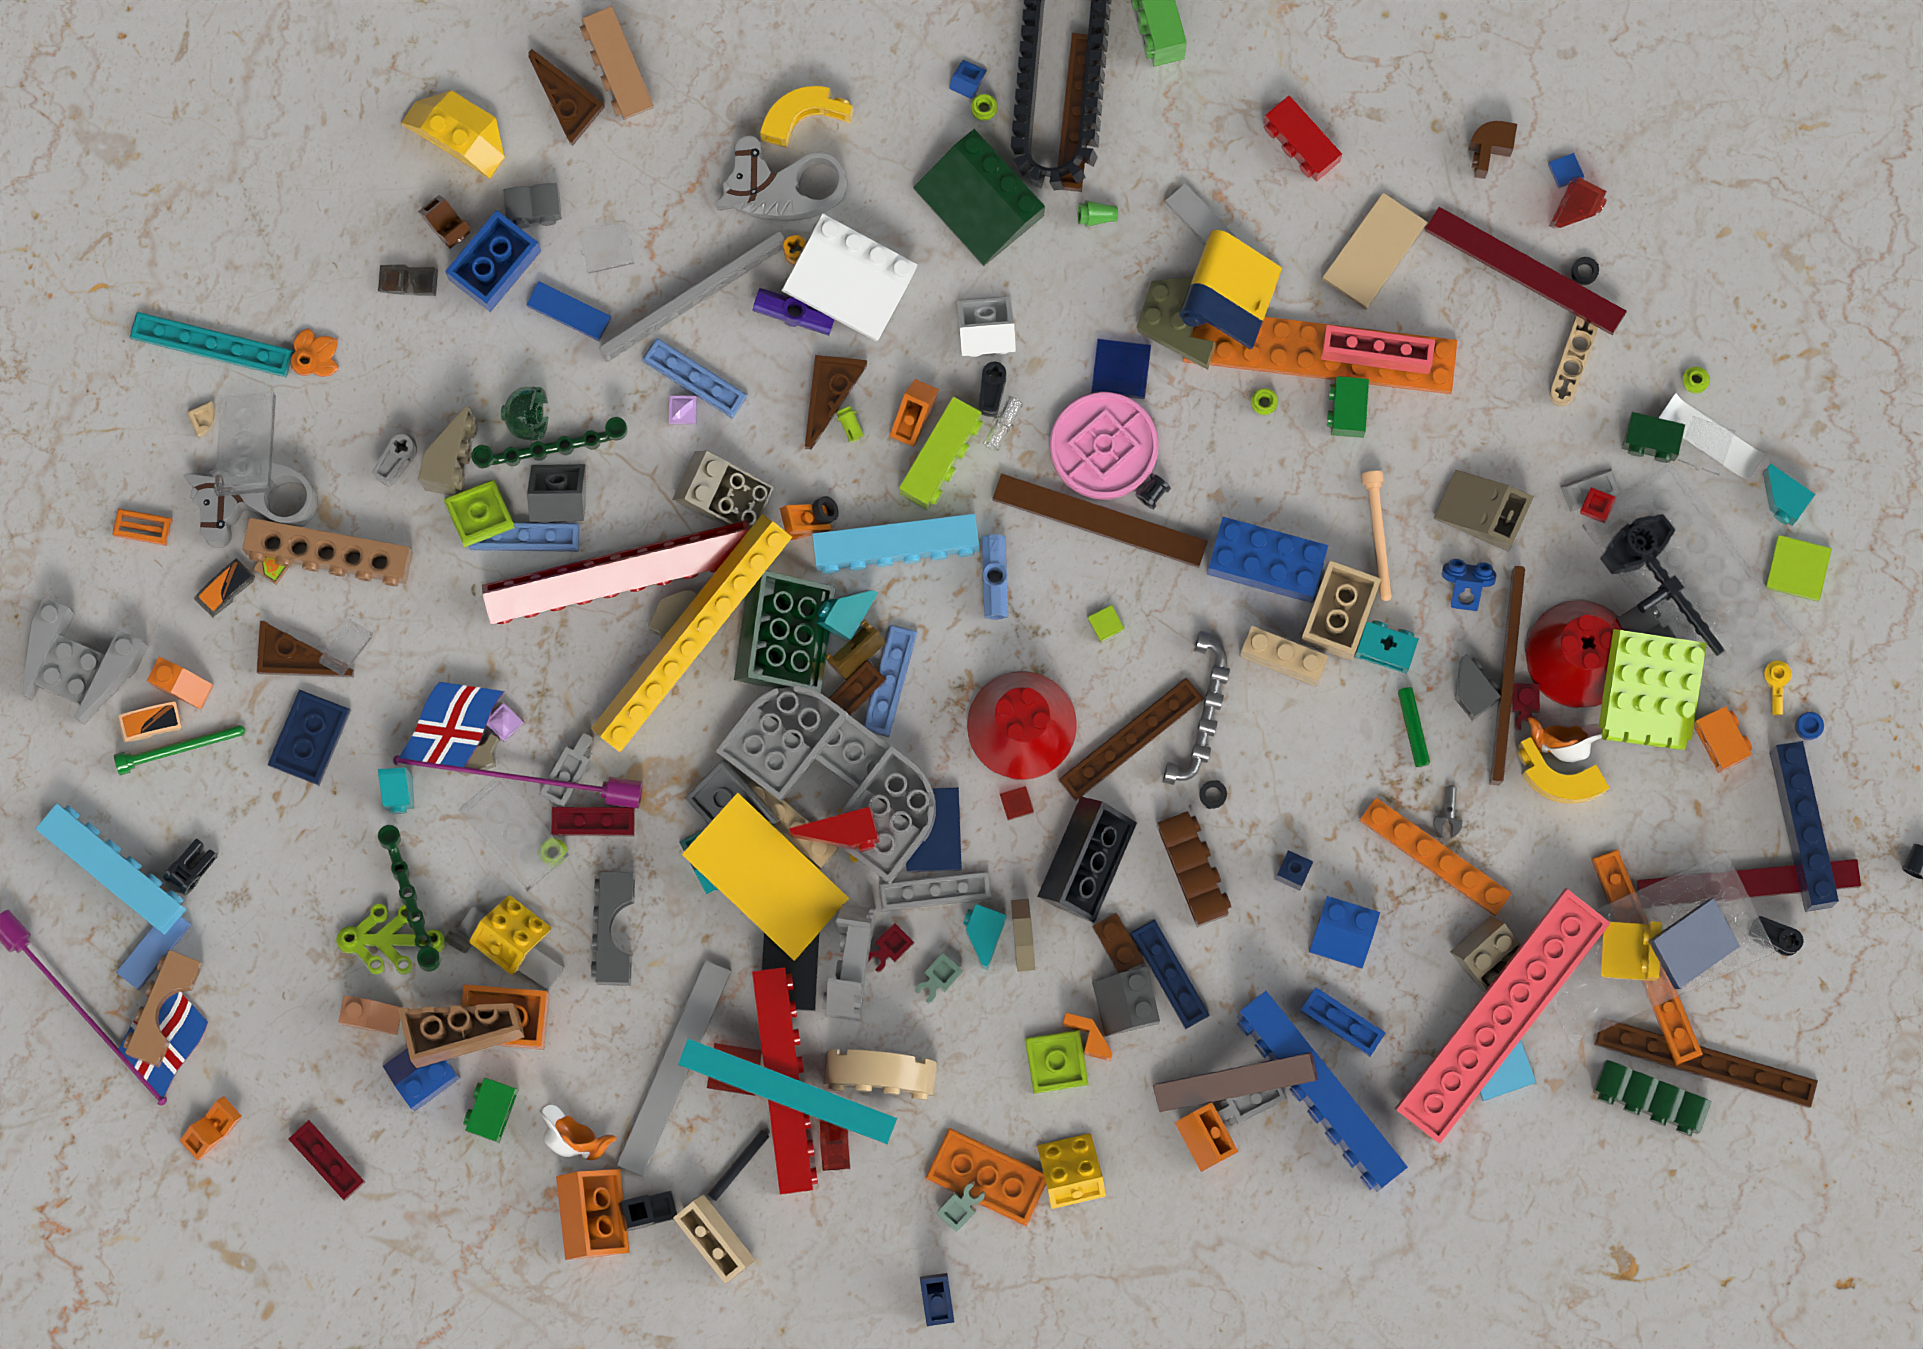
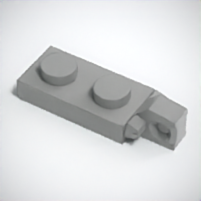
M583 732L577 744L571 742L568 747H565L548 779L579 783L591 762L590 759L593 753L588 750L594 741L593 737ZM545 784L539 795L560 807H565L575 788Z
M1283 1088L1225 1099V1101L1219 1103L1222 1110L1218 1111L1222 1122L1228 1120L1230 1126L1286 1100L1287 1096Z

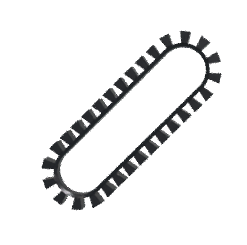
M1024 0L1026 9H1023L1022 20L1025 25L1021 27V37L1024 41H1020L1019 51L1022 57H1019L1018 68L1021 73L1017 72L1016 83L1019 89L1016 88L1015 100L1018 105L1014 104L1013 114L1017 121L1013 120L1012 132L1015 137L1011 136L1010 147L1015 155L1024 154L1013 158L1022 176L1032 169L1027 177L1031 184L1036 187L1042 188L1045 176L1050 177L1049 183L1054 191L1064 190L1062 176L1071 173L1078 184L1086 178L1082 169L1078 167L1083 161L1093 167L1096 163L1098 156L1093 148H1086V145L1099 148L1100 137L1097 131L1100 132L1101 127L1099 116L1102 115V104L1100 100H1103L1104 93L1101 84H1104L1105 81L1103 68H1106L1107 57L1104 52H1107L1108 41L1105 36H1109L1107 20L1110 21L1111 10L1109 5H1111L1112 0H1091L1078 148L1069 162L1054 168L1043 167L1037 164L1031 155L1045 0Z

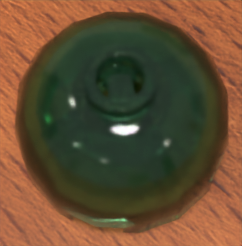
M521 387L513 391L507 398L505 405H502L501 419L505 421L506 427L513 436L519 439L534 441L544 437L548 425V417H543V404H548L544 389L542 387Z

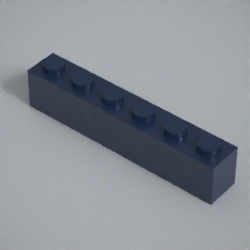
M1803 741L1776 745L1770 752L1804 910L1805 912L1832 908L1839 902L1804 743Z

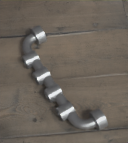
M1202 630L1198 633L1194 651L1206 654L1207 649L1213 651L1215 662L1210 675V683L1204 700V708L1197 729V737L1193 746L1190 765L1185 770H1178L1179 764L1168 761L1163 775V783L1174 785L1176 780L1186 781L1192 779L1198 773L1201 763L1208 762L1211 747L1206 746L1208 736L1214 737L1218 722L1212 720L1214 709L1220 711L1224 695L1218 692L1220 684H1226L1229 678L1230 668L1225 667L1226 653L1219 642L1210 639L1211 633Z

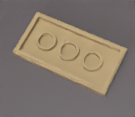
M1382 193L1322 277V280L1367 310L1428 222L1385 193Z

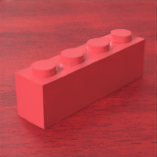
M1327 325L1324 333L1321 360L1429 374L1432 367L1435 340Z

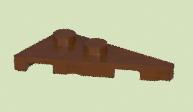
M531 49L528 52L530 62L569 144L573 146L605 108V105Z
M815 355L805 449H813L867 368V360Z
M260 621L257 658L258 674L354 678V670L345 664L330 658L321 651L295 639L293 636L273 627L269 623Z

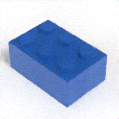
M496 210L446 269L445 273L450 282L491 312L540 254L541 249L535 239Z

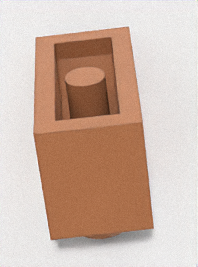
M344 995L338 1023L346 1027L398 1035L400 1025L398 1008L402 1007Z

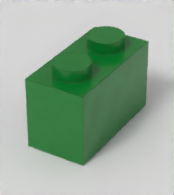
M1337 376L1335 383L1330 384L1328 400L1333 401V411L1328 410L1327 427H1332L1331 435L1364 438L1369 379Z
M484 1078L482 1083L478 1082L473 1093V1098L476 1099L473 1110H467L463 1125H466L465 1131L500 1144L518 1090Z

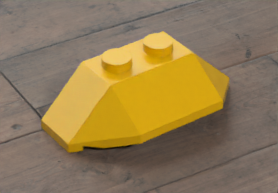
M452 90L415 101L401 122L406 128L488 179L492 178L505 159L496 117Z

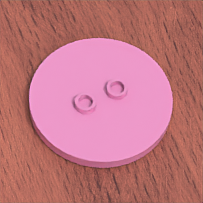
M1091 393L1070 403L1058 416L1050 438L1051 460L1059 477L1075 492L1093 499L1110 500L1132 493L1148 479L1154 469L1158 456V435L1151 417L1134 400L1117 393Z

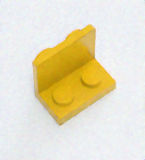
M509 895L479 922L469 943L510 975H513L519 969L527 953L552 928Z
M1651 921L1649 924L1610 922V925L1603 932L1601 977L1657 981L1660 973V962L1648 941L1662 932V922Z
M1090 1133L1037 1146L1051 1209L1106 1196L1102 1172Z

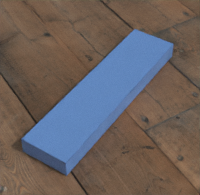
M656 338L642 359L645 364L732 419L747 399V394Z
M513 522L515 528L469 546L470 550L579 552V523Z
M893 625L890 626L878 670L887 680L872 694L863 725L874 734L890 737L917 631Z

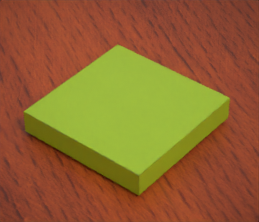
M495 480L443 499L463 547L515 528Z
M1778 535L1765 589L1819 602L1832 548Z
M1080 1030L1025 1038L1033 1094L1089 1085Z

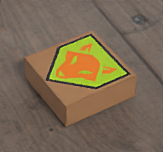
M265 557V562H258L253 569L277 585L289 567L275 564L276 559Z

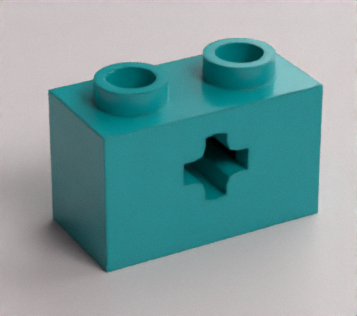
M1373 620L1372 623L1366 622L1355 657L1407 674L1419 638L1414 637V633L1405 629H1398V631L1388 629V625L1381 621ZM1386 640L1391 641L1389 651L1384 649Z

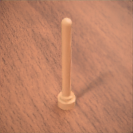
M1369 471L1361 474L1362 485L1369 491L1378 578H1381L1379 585L1380 595L1383 601H1389L1392 595L1379 491L1382 488L1381 484L1384 483L1383 471Z

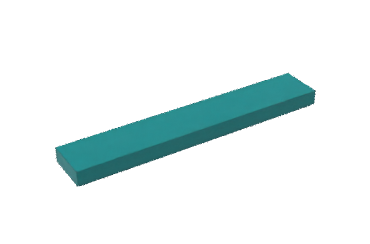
M140 312L136 313L130 334L132 340L286 378L291 364V357L294 354L293 350Z

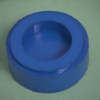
M1806 712L1795 723L1796 733L1804 740H1814L1822 734L1824 721L1817 713Z

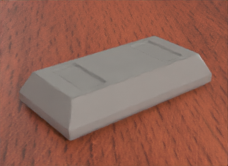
M1612 468L1561 486L1570 512L1582 507L1590 487L1613 496L1621 494Z

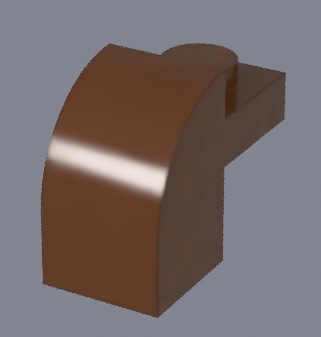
M1490 121L1481 125L1475 131L1468 150L1476 151L1473 154L1471 168H1476V178H1486L1491 154L1511 157L1517 130L1516 123Z
M440 195L418 211L434 233L449 249L463 241L471 233L469 231L471 228L466 221L460 218L446 199Z

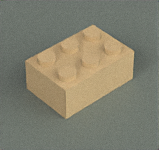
M1329 561L1300 643L1352 661L1381 578Z

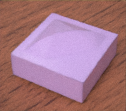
M669 396V424L696 425L697 396Z
M504 703L489 717L487 726L503 742L523 724V721Z

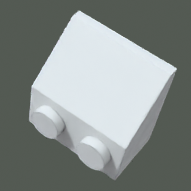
M1011 297L957 301L962 356L977 357L982 354L996 353L1003 355L1008 352H1016Z

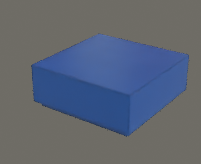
M1574 153L1551 161L1548 164L1558 189L1584 179V174Z

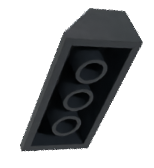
M1080 796L1037 897L1054 907L1095 923L1137 822L1103 801Z

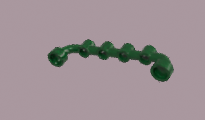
M612 417L606 422L605 431L597 433L596 431L589 430L583 436L574 438L561 436L557 441L546 444L537 441L532 443L530 447L522 449L508 447L503 453L493 454L492 450L486 445H479L473 449L471 458L475 466L482 469L503 463L514 467L522 459L533 457L537 461H542L547 457V454L560 452L562 455H570L575 448L584 446L590 450H595L600 446V443L623 439L627 435L628 428L622 418ZM590 437L596 438L594 443L587 442ZM563 443H570V446L567 449L561 448V445ZM537 448H542L543 452L541 454H534ZM514 453L517 455L514 460H508L510 454Z
M385 825L378 832V840L380 845L388 850L392 862L391 871L400 887L399 896L401 902L406 905L408 912L407 921L416 936L414 942L418 951L417 961L419 967L424 971L431 972L439 967L441 962L438 951L433 948L431 937L425 931V919L416 903L417 894L415 888L410 885L408 878L409 869L406 862L402 860L398 847L401 842L400 832L393 825ZM404 869L403 872L397 873V870ZM412 893L411 896L404 897L405 894ZM415 917L420 918L418 921H412ZM424 941H425V942H428V943H427L426 945H424V946H421V945H420V943H422V942H424Z

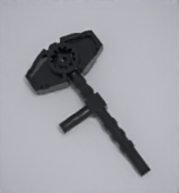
M1664 514L1637 518L1631 524L1625 525L1611 539L1600 557V560L1611 574L1640 570L1646 564L1648 570L1652 571L1655 575L1654 578L1661 585L1656 592L1637 604L1639 611L1645 613L1662 600L1666 599L1668 601L1672 598L1680 612L1684 613L1687 617L1686 620L1690 625H1693L1696 633L1703 638L1716 657L1722 654L1725 649L1710 631L1708 624L1701 619L1698 611L1694 610L1692 603L1682 594L1681 591L1685 587L1676 575L1670 578L1669 573L1665 568H1662L1660 561L1656 558L1664 550L1675 532V528Z

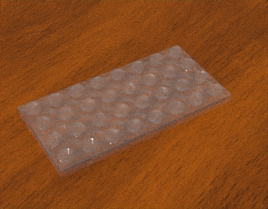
M1670 462L1616 500L1606 523L1591 518L1582 527L1603 553L1615 534L1628 523L1631 524L1635 519L1664 514L1675 528V532L1664 550L1656 558L1660 561L1662 568H1665L1669 573L1670 578L1676 575L1685 587L1681 591L1682 594L1692 603L1694 610L1698 611L1701 619L1708 624L1710 631L1725 649L1722 654L1716 657L1709 646L1706 645L1701 684L1713 700H1715L1803 635ZM1646 564L1640 570L1619 573V576L1639 602L1656 592L1661 585L1654 578L1655 575L1652 571L1648 570ZM1672 598L1668 601L1664 599L1656 604L1662 615L1658 617L1663 627L1669 625L1676 638L1705 642L1696 633L1693 625L1689 624L1686 620L1687 617L1684 613L1680 612Z
M1727 851L1595 911L1609 922L1649 924L1651 921L1662 922L1663 931L1706 900L1714 898L1740 947L1681 989H1674L1661 964L1657 981L1601 977L1602 934L1550 1001L1570 1044H1574L1775 953Z

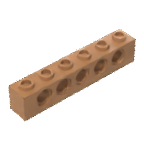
M253 518L248 520L242 548L244 553L249 556L248 558L253 561L265 562L266 557L276 559L275 564L291 567L292 564L302 565V569L312 572H318L320 568L329 570V574L344 577L345 573L356 575V579L362 581H371L372 578L382 580L383 584L389 586H398L399 583L406 584L413 554L408 546ZM280 539V545L276 549L267 548L270 540ZM298 544H307V549L304 553H294V548ZM331 548L334 550L331 558L322 559L320 557L324 549ZM359 553L361 557L357 563H347L349 555ZM386 558L387 564L384 568H374V563L377 559Z

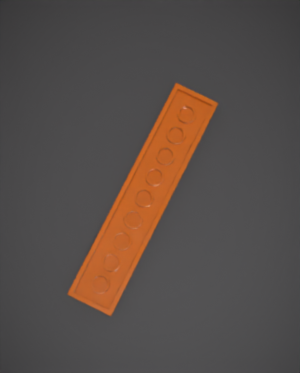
M1264 317L1252 349H1248L1209 323L1194 327L1191 336L1193 338L1214 341L1215 350L1210 366L1334 381L1337 376L1369 379V385L1450 395L1452 393L1458 342L1455 339L1331 325L1435 340L1432 367L1429 374L1321 360L1325 329L1327 325L1331 324ZM1183 357V362L1194 363L1188 360L1187 358Z

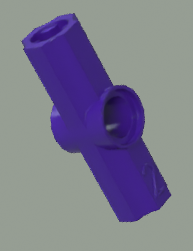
M759 288L752 309L754 312L784 321L788 326H800L827 336L830 335L835 320L794 297H787L763 288ZM797 307L802 314L792 317L788 314L787 309Z

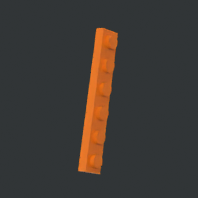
M1377 798L1373 800L1359 820L1494 917L1512 894Z

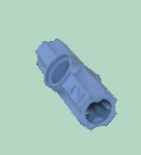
M982 536L984 618L991 620L1008 618L1006 536ZM996 571L1001 573L1003 578L1000 582L993 583L989 581L987 576L991 572Z

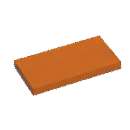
M951 1128L948 1129L925 1178L952 1192L956 1191L961 1196L964 1195L966 1185L970 1181H974L975 1184L970 1189V1193L973 1196L980 1195L983 1190L986 1192L984 1199L977 1204L1027 1227L1046 1186L1042 1171Z

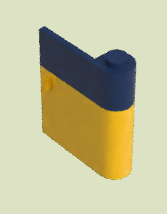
M1213 230L1209 233L1179 316L1186 325L1191 327L1209 323L1248 349H1252L1282 267L1231 234L1222 230Z

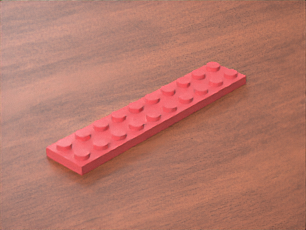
M1565 888L1394 1109L1440 1144L1610 925V922Z

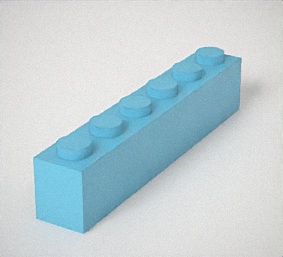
M975 514L812 534L817 571H823V574L837 573L839 568L850 567L852 571L863 570L866 568V565L877 564V567L892 566L893 562L896 561L913 564L920 562V558L931 557L933 561L947 559V555L958 554V557L973 556L974 552L979 551Z
M56 804L35 829L165 935L187 910L181 905L183 899L172 890L168 893L162 890L160 886L163 882L152 873L145 876L139 871L142 865L130 855L127 859L119 854L121 848L113 841L108 839L104 842L100 839L98 835L101 831L91 823L87 822L86 825H83L77 820L80 814L69 805L63 808Z

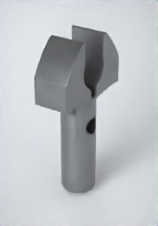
M1455 786L1446 787L1444 813L1440 818H1434L1433 827L1440 838L1443 836V824L1447 820H1449L1452 826L1451 839L1462 829L1463 820H1458L1454 815L1457 793Z

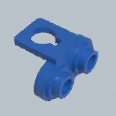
M1451 559L1449 563L1443 566L1441 573L1445 580L1455 583L1451 607L1470 611L1478 610L1482 587L1494 585L1497 577L1493 567L1488 563L1480 562L1477 565L1465 564L1460 559ZM1465 588H1470L1471 593L1474 595L1473 601L1469 603H1463L1458 598L1465 591Z

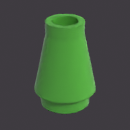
M1085 200V203L1078 204V223L1089 227L1107 222H1117L1118 208L1117 206Z

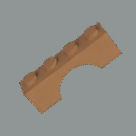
M171 950L168 951L167 956H161L157 965V970L160 971L156 982L153 980L150 982L146 991V996L149 997L145 1007L141 1006L136 1014L135 1022L138 1023L134 1033L129 1032L125 1040L124 1048L127 1049L126 1055L160 1068L170 1044L159 1027L160 1009L164 1002L172 995L193 990L203 967L201 962Z

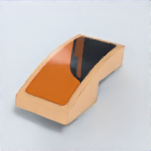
M175 701L138 709L118 716L124 743L151 738L152 735L181 729Z

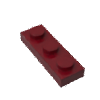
M552 807L551 835L635 837V808Z
M310 1120L288 1138L343 1201H346L366 1183Z

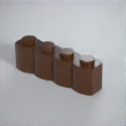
M1186 811L1158 822L1156 825L1196 927L1198 928L1228 916V909L1231 908V903L1227 893L1221 894L1217 883L1221 882V878L1217 868H1211L1207 858L1211 857V853L1206 841L1201 842L1197 832L1201 831L1196 816L1191 817L1189 812Z

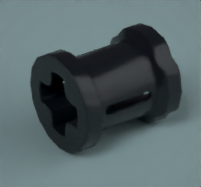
M1152 473L1150 476L1151 480L1142 491H1137L1135 496L1145 506L1154 510L1156 508L1155 503L1165 492H1169L1171 487L1161 477Z

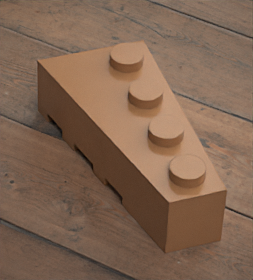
M608 7L582 18V26L579 28L585 42L589 40L593 50L590 51L595 66L600 65L604 75L600 76L605 90H611L615 100L611 101L616 116L622 115L623 120L653 109L654 105L613 7Z
M513 1003L482 1004L464 1007L456 1005L442 1008H398L410 1060L416 1068L525 1037L518 1010Z

